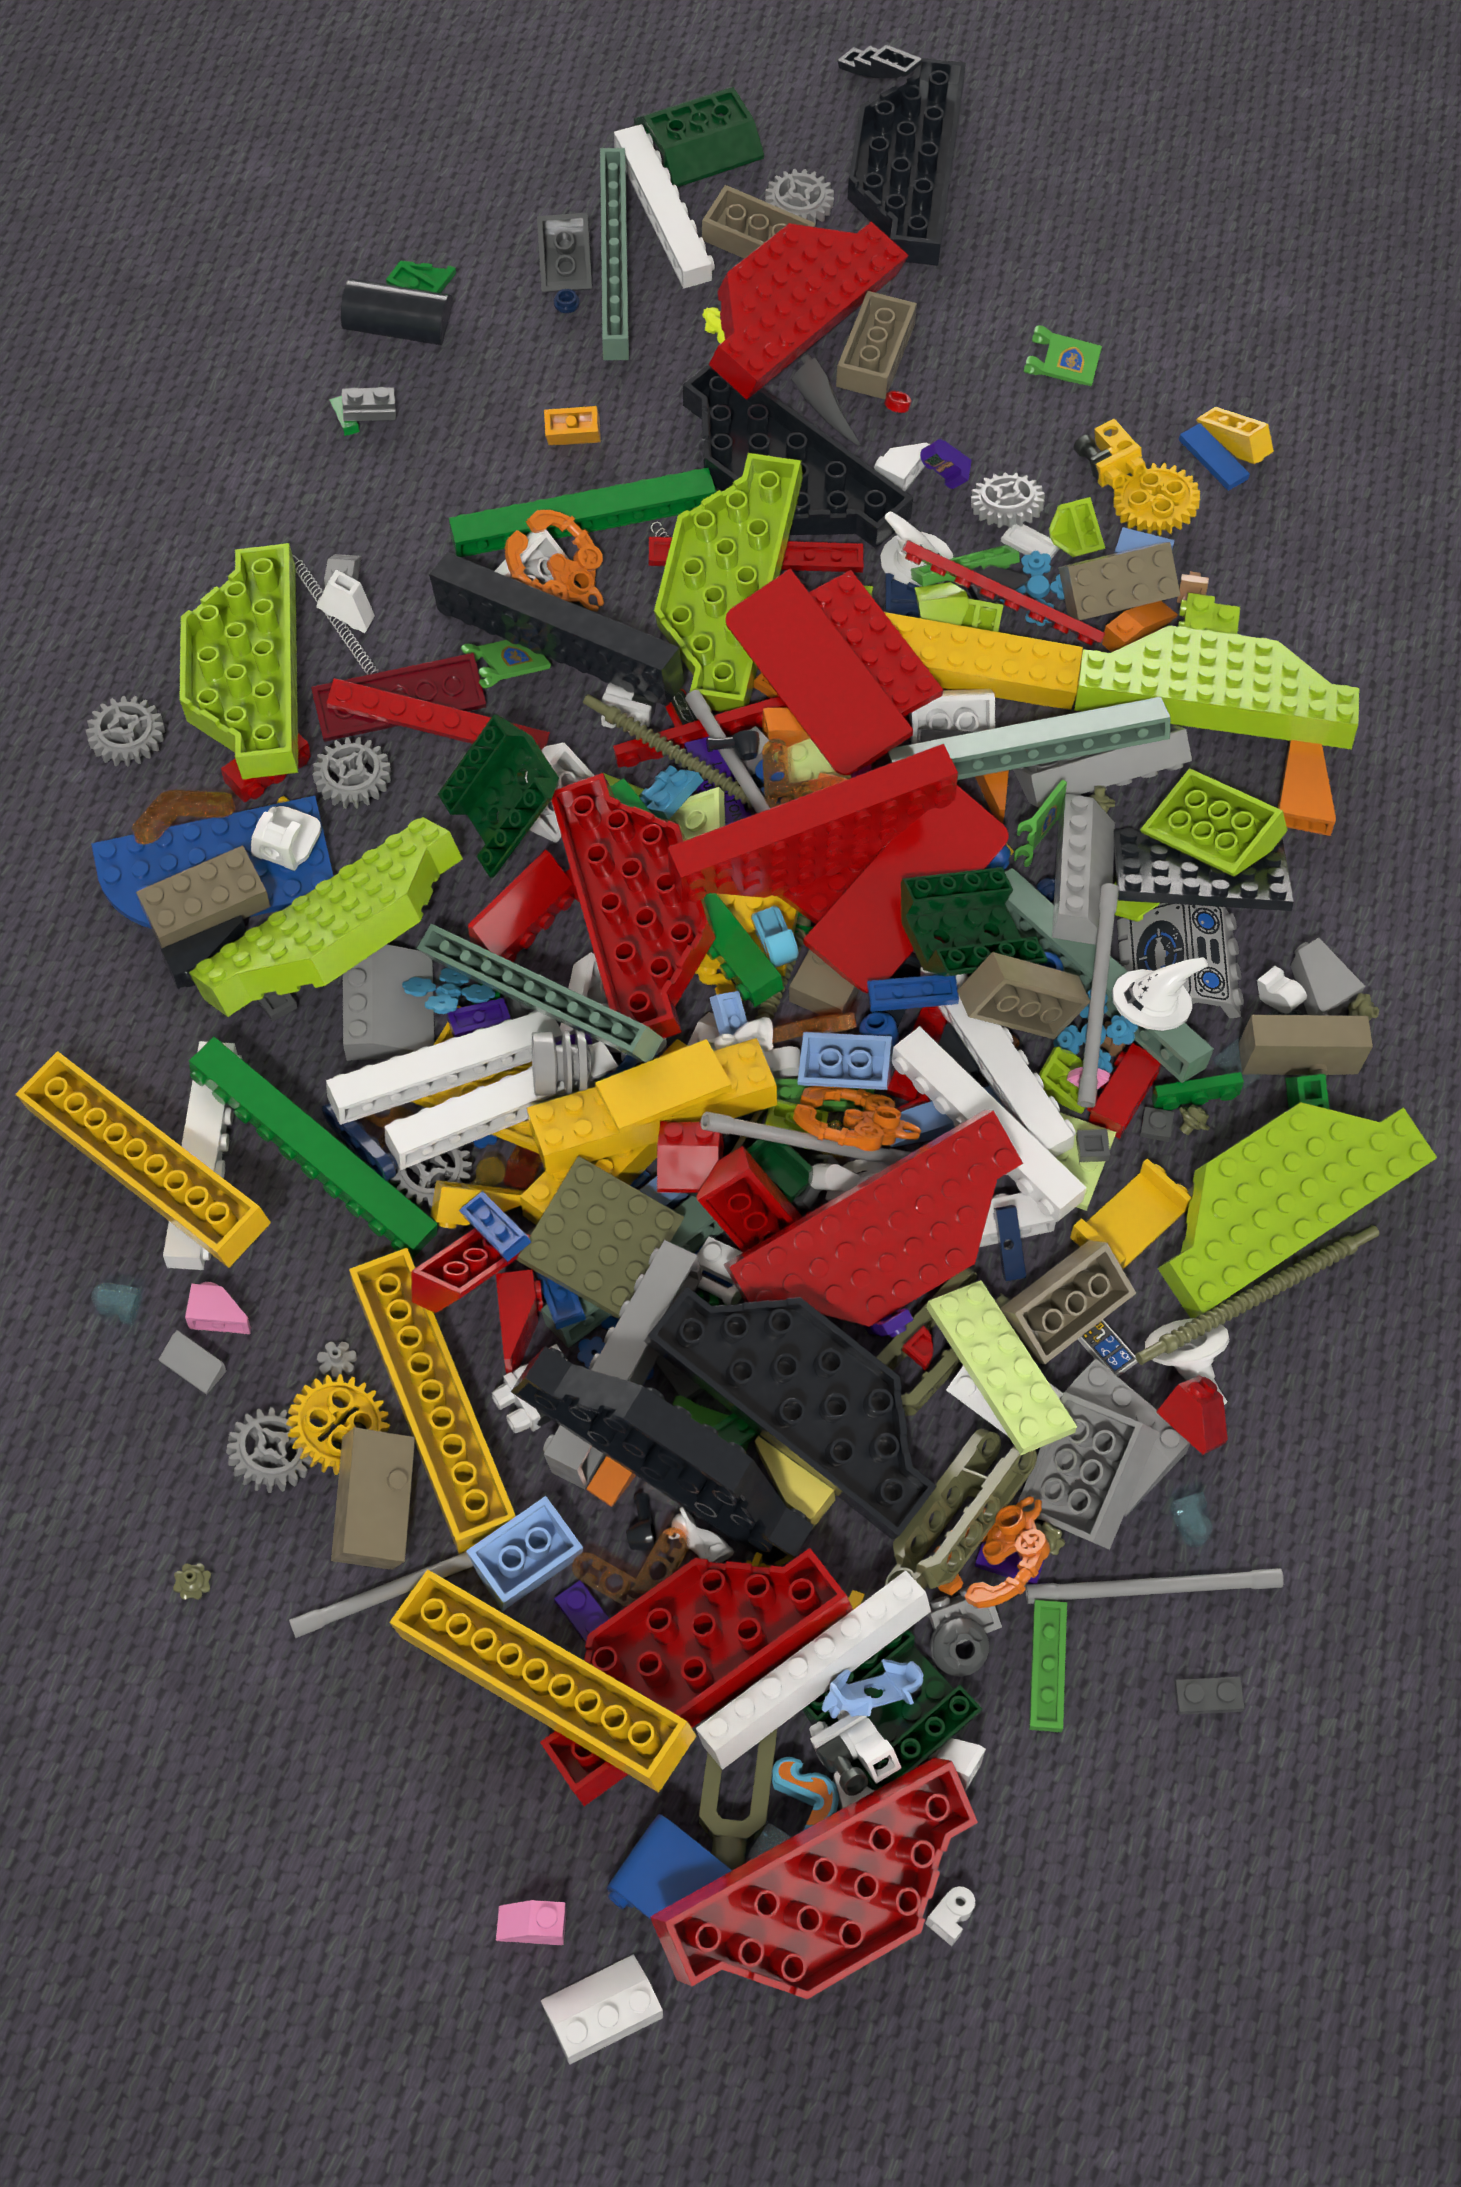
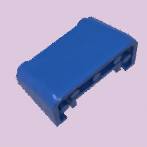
M658 1814L608 1884L607 1890L610 1892L608 1898L621 1909H624L626 1906L629 1908L635 1907L651 1920L650 1916L732 1870L669 1819Z

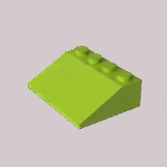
M1190 768L1140 829L1141 833L1231 876H1236L1270 853L1288 831L1282 810Z

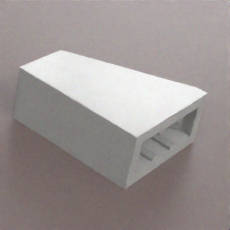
M1320 938L1311 943L1304 942L1295 950L1294 954L1296 956L1290 967L1295 981L1306 991L1307 999L1303 1003L1308 1015L1336 1016L1347 1009L1349 1003L1356 999L1359 993L1362 994L1365 985Z

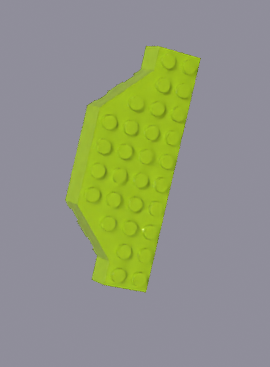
M748 453L743 476L733 482L734 485L722 492L720 490L702 500L701 505L691 511L686 510L677 517L654 613L658 628L670 644L679 647L680 657L693 675L690 692L699 690L713 711L727 712L749 705L758 668L726 626L725 618L727 612L732 607L780 576L803 479L800 460Z
M289 543L235 550V570L228 575L229 580L220 588L214 587L200 599L201 604L193 611L188 610L181 616L180 702L187 722L235 753V759L242 779L298 773L295 562Z
M1166 626L1112 653L1083 649L1074 711L1083 712L1161 697L1170 715V724L1352 749L1359 721V688L1331 684L1277 640L1220 633L1211 630L1191 629L1182 626Z
M424 817L413 820L406 829L398 834L389 836L385 843L376 849L368 850L362 855V858L353 864L342 867L338 874L329 880L318 883L314 890L306 895L297 897L290 906L282 911L273 913L260 926L249 929L243 937L234 943L226 944L219 953L210 959L199 962L196 968L190 971L189 974L204 1000L229 1017L251 1001L263 999L264 993L276 991L279 996L298 992L302 985L313 984L315 988L326 986L421 922L423 917L421 909L423 905H428L433 893L432 883L438 881L440 874L463 860L450 831Z
M1300 1102L1195 1170L1193 1195L1189 1202L1186 1220L1188 1224L1186 1237L1182 1244L1181 1253L1157 1269L1189 1317L1196 1318L1435 1160L1437 1156L1404 1107L1377 1122Z

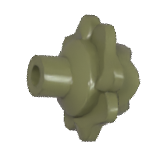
M1094 786V794L1089 797L1094 798L1107 813L1110 807H1115V800L1105 795V786Z
M1359 993L1357 998L1349 1003L1348 1016H1368L1370 1021L1371 1018H1377L1379 1015V1009L1371 1002L1369 994Z
M1194 1104L1189 1108L1180 1107L1179 1111L1183 1115L1184 1123L1179 1129L1184 1134L1189 1136L1193 1129L1207 1131L1210 1129L1206 1124L1209 1115L1201 1107H1197Z
M1044 1522L1042 1526L1035 1523L1037 1530L1045 1534L1050 1545V1553L1058 1555L1060 1548L1065 1545V1540L1061 1538L1062 1531L1048 1522Z
M201 1563L197 1565L184 1564L182 1571H177L174 1574L176 1582L173 1590L180 1593V1597L183 1600L188 1598L199 1600L202 1598V1592L210 1591L209 1580L211 1573L204 1571V1565Z

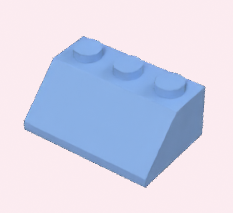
M803 1032L798 1085L887 1090L892 1073V1036Z
M545 1496L469 1548L466 1553L484 1586L501 1610L504 1611L580 1558L583 1546Z

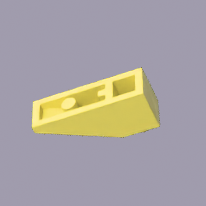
M758 1436L755 1440L756 1450L782 1501L787 1508H794L805 1514L807 1521L813 1524L814 1528L834 1503V1490Z

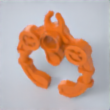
M537 510L526 521L530 530L533 533H540L549 525L558 527L562 532L567 529L575 538L572 543L578 547L573 556L574 561L562 554L556 553L547 561V568L554 580H549L544 584L539 583L537 578L532 581L523 572L526 567L522 564L520 554L527 548L529 540L526 535L516 530L506 540L505 558L511 574L510 578L570 603L580 602L586 609L597 612L599 607L590 604L588 598L590 595H593L597 598L599 606L604 605L602 594L595 587L596 570L603 562L600 549L594 545L586 529L582 530L574 522L575 518L573 516L569 517L553 510ZM574 580L579 582L581 588L575 585Z
M823 1086L805 1088L801 1095V1104H797L793 1116L794 1121L799 1127L816 1136L818 1140L823 1141V1139L838 1142V1145L854 1146L864 1151H876L882 1145H892L895 1143L896 1138L917 1140L921 1133V1129L916 1125L900 1120L901 1112L895 1108V1102L891 1098L884 1095H874L863 1089L854 1090ZM841 1099L855 1102V1106L864 1107V1111L857 1109H847L845 1111L843 1124L848 1128L843 1127L842 1130L829 1128L828 1123L820 1122L816 1119L817 1111L815 1108L822 1106L824 1100L840 1102Z
M1032 1496L1021 1500L1016 1505L1006 1506L997 1513L996 1522L981 1541H986L982 1549L983 1555L989 1564L997 1565L1002 1563L1012 1553L1017 1552L1021 1559L1017 1565L1020 1571L1014 1579L1007 1577L1004 1582L994 1587L984 1582L973 1583L969 1586L964 1596L968 1604L977 1608H987L1001 1604L1017 1594H1022L1026 1590L1024 1586L1030 1578H1035L1038 1575L1043 1560L1050 1553V1545L1045 1534L1037 1530L1034 1522L1042 1510L1041 1500H1035V1508L1029 1512L1023 1511V1509L1034 1502V1497ZM970 1527L968 1528V1530H967V1532H966L965 1538L967 1537V1535H968V1533H969ZM937 1546V1547H936V1549L934 1550L935 1553H936V1551L939 1549L940 1546ZM952 1552L950 1553V1555H949V1557H948L947 1563L949 1562V1560H950V1558H951ZM958 1574L952 1582L940 1585L938 1588L940 1591L952 1596L962 1587L963 1581Z

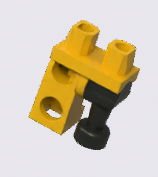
M1115 418L1094 429L1095 441L1091 436L1083 435L1074 443V451L1081 457H1087L1091 462L1092 475L1098 479V484L1101 487L1110 485L1113 489H1116L1125 482L1124 474L1131 473L1134 477H1139L1146 472L1141 447L1134 442ZM1112 429V436L1104 435L1107 430ZM1096 445L1101 450V452L1095 449Z

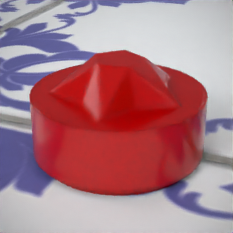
M890 391L886 394L884 405L894 412L905 413L909 411L911 398L903 392Z

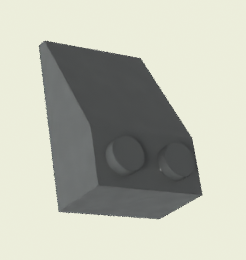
M588 213L537 216L542 292H558L562 289H571L573 291L592 290Z

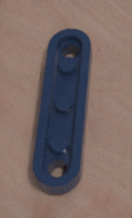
M330 1102L322 1106L323 1115L327 1123L363 1162L384 1178L385 1181L396 1176L395 1169L398 1168L395 1158L391 1153L388 1152L386 1154L382 1150L376 1137H370L358 1119L340 1125Z

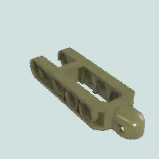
M970 1268L965 1269L950 1278L930 1300L973 1284L978 1276L977 1273ZM1002 1293L995 1300L999 1308L1010 1301ZM927 1303L913 1317L914 1320L906 1325L907 1329L897 1335L876 1357L892 1371L907 1356L902 1351L903 1345L923 1325L929 1332L937 1325L926 1308ZM952 1348L942 1353L941 1360L929 1373L926 1371L922 1375L921 1382L909 1395L907 1393L901 1395L905 1416L915 1415L962 1364Z
M986 1429L977 1430L937 1482L935 1490L901 1535L893 1542L897 1564L888 1575L885 1586L904 1571H907L923 1590L926 1587L933 1589L952 1582L996 1522L997 1513L1010 1503L1033 1471L1037 1461L1036 1450L1022 1456L1016 1447L1013 1446L1006 1457L1000 1459L987 1477L984 1473L997 1457L1001 1447V1440L997 1433ZM987 1440L986 1447L982 1452L983 1444ZM952 1487L951 1494L947 1499V1493ZM968 1496L975 1498L969 1507H965L963 1516L952 1531L946 1533V1539L933 1557L930 1556L922 1560ZM987 1504V1508L983 1514L984 1507ZM934 1512L933 1519L929 1524V1518L931 1514ZM970 1527L969 1533H968L967 1537L965 1538L966 1532H967L968 1528ZM916 1536L915 1544L911 1548V1542ZM952 1552L951 1558H950L949 1562L947 1563L948 1557H949L950 1553Z
M730 1700L717 1711L712 1713V1716L716 1714L718 1711H720L722 1708H724L726 1705H728L732 1700ZM777 1729L759 1742L750 1816L743 1821L722 1819L718 1814L717 1804L720 1794L722 1769L707 1752L699 1824L713 1841L711 1854L731 1870L744 1864L746 1846L765 1832Z

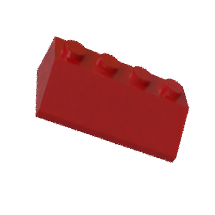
M545 849L468 924L471 943L514 962L516 954L520 950L529 948L533 944L536 935L542 929H548L554 922L555 916L561 910L566 911L574 901L573 883L550 852Z
M743 1146L716 1162L696 1196L699 1203L742 1252L747 1251L802 1218L801 1214Z
M474 1228L411 1271L412 1302L437 1313L515 1261L520 1252L507 1262Z

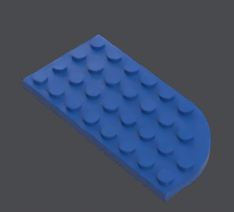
M315 796L91 843L98 881L107 900L123 916L148 928H151L140 905L136 894L137 891L242 845L266 889L271 906L249 917L284 910L292 904L294 899L308 894L315 889L318 883L333 877ZM272 807H289L317 818L321 824L320 836L308 859L299 864L295 871L268 860L254 857L251 854L252 835L263 813L268 812Z

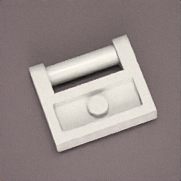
M708 1237L697 1254L701 1273L705 1270L732 1283L733 1286L726 1288L703 1277L698 1288L723 1299V1303L726 1305H737L742 1296L723 1264L743 1252Z

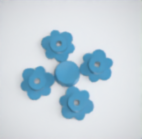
M1033 551L1031 555L1023 556L1021 559V563L1024 566L1023 572L1031 574L1032 577L1026 587L1023 585L1015 591L1023 595L1027 591L1031 597L1037 598L1036 601L1054 609L1053 604L1046 603L1045 600L1041 599L1048 595L1050 589L1053 593L1057 594L1058 599H1065L1060 574L1056 576V581L1052 582L1051 585L1047 578L1043 576L1044 573H1048L1051 570L1049 565L1051 563L1050 555ZM1026 611L1027 614L1025 616V619L1029 623H1036L1038 626H1044L1045 623H1051L1045 619L1043 623L1035 621L1028 617L1029 612Z
M449 968L441 970L439 979L446 981L447 984L438 988L432 983V980L412 977L409 981L402 983L404 992L416 997L425 996L428 992L436 990V996L428 997V1001L425 1002V1008L431 1009L437 1014H447L455 1011L461 994L466 996L467 1000L477 1004L487 1002L489 998L495 997L493 989L485 985L473 984L461 990L457 986L468 983L470 978Z
M1091 989L1087 993L1089 999L1091 998ZM1106 994V997H1105V1004L1107 1003V1000H1108L1107 994ZM1090 1003L1080 1012L1082 1018L1088 1019ZM1105 1005V1007H1104V1014H1105V1013L1107 1012V1010H1108V1008H1107L1106 1005ZM1122 1015L1113 1016L1111 1019L1112 1024L1107 1027V1030L1102 1025L1100 1045L1104 1042L1106 1034L1109 1038L1113 1039V1043L1117 1046L1122 1043L1129 1045L1134 1041V1032L1138 1029V1025L1131 1023ZM1088 1023L1083 1026L1081 1032H1078V1028L1075 1025L1066 1027L1054 1040V1046L1072 1051L1075 1055L1078 1054L1079 1046L1083 1042L1086 1043ZM1100 1049L1098 1068L1111 1074L1113 1066L1110 1063L1111 1055Z

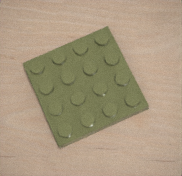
M578 1156L529 1237L531 1243L520 1252L517 1261L620 1320L619 1313L621 1307L626 1300L630 1301L633 1297L635 1283L641 1274L645 1275L652 1252L655 1248L660 1249L664 1240L671 1242L684 1216Z

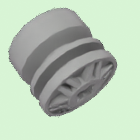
M584 1030L576 1031L575 1044L570 1042L569 1031H564L561 1045L555 1044L552 1032H532V1072L535 1096L555 1095L557 1081H563L566 1094H572V1081L577 1080L578 1092L587 1089L589 1077L591 1076L590 1049L585 1039Z

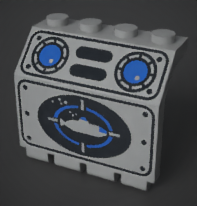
M1161 903L1144 914L1143 919L1139 922L1126 918L1117 920L1118 940H1123L1118 943L1120 965H1124L1123 967L1128 972L1140 969L1155 971L1181 961L1204 957L1208 967L1188 977L1183 984L1191 996L1192 1004L1203 1003L1221 1006L1229 1018L1241 1017L1240 1005L1244 1004L1241 989L1238 988V980H1241V971L1235 955L1239 954V947L1233 935V930L1237 929L1233 913L1229 914L1225 907Z

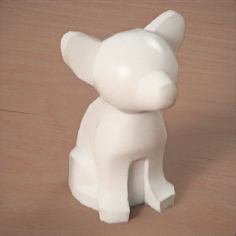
M762 1017L743 1024L733 1035L722 1034L707 1040L709 1043L714 1044L715 1050L757 1038L762 1052H770L773 1048L772 1021L768 1017Z
M683 1506L679 1508L681 1513L673 1518L671 1528L666 1531L668 1538L685 1539L690 1550L695 1552L699 1558L708 1559L709 1562L723 1563L733 1555V1548L719 1535L696 1527L695 1520Z

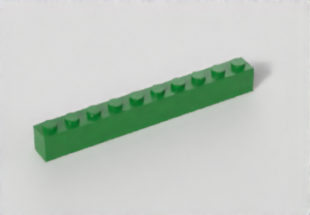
M709 468L694 469L688 472L668 474L652 479H642L626 484H616L610 487L539 499L528 503L487 509L471 514H461L449 518L450 534L456 556L461 558L505 549L506 540L516 530L526 536L529 533H533L526 521L537 510H553L569 517L573 516L575 518L574 522L582 530L586 529L589 533L676 516L686 510L691 511L701 505L702 500L716 493ZM552 525L545 529L553 539L573 536L567 529L562 532L558 527Z
M624 778L610 786L614 798L620 800L622 804L632 808L635 806L651 813ZM715 893L706 894L704 900L716 936L707 955L711 960L717 959L721 964L719 968L727 980H734L737 984L735 988L739 991L740 997L744 1001L749 999L753 1006L757 1007L784 989L781 974L718 895Z
M213 1037L189 1060L190 1076L198 1085H206L212 1090V1095L222 1105L227 1103L234 1109L235 1115L243 1123L247 1124L250 1122L256 1127V1132L266 1142L272 1141L279 1147V1152L287 1160L292 1161L294 1159L300 1164L302 1172L312 1180L316 1178L323 1184L324 1190L332 1198L336 1199L339 1197L345 1202L347 1210L357 1218L360 1216L369 1223V1228L377 1236L381 1237L384 1235L391 1241V1246L396 1252L408 1248L413 1259L437 1235L438 1224L390 1183L385 1181L384 1178L217 1038Z

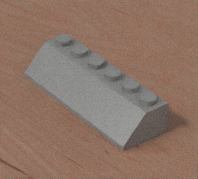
M1170 724V739L1032 765L1013 769L1028 802L1040 808L1062 779L1067 782L1066 794L1080 795L1087 792L1094 794V786L1127 785L1132 783L1133 778L1140 776L1142 778H1150L1158 775L1157 771L1163 769H1180L1183 767V763L1192 761L1186 729Z
M1065 793L1058 818L1052 938L1096 945L1100 917L1101 886L1106 883L1113 884L1115 822L1094 798Z

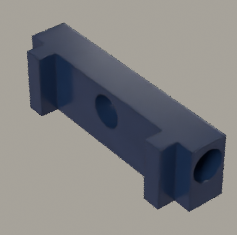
M1015 1205L993 1208L1003 1278L1005 1281L1026 1278L1017 1208ZM1006 1240H1011L1009 1247L1003 1246Z

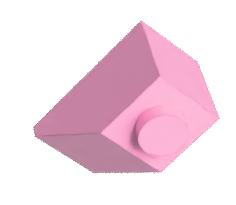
M212 1282L191 1284L185 1316L189 1329L251 1334L248 1317L222 1286Z
M530 1900L499 1906L496 1941L564 1945L567 1914L565 1902Z

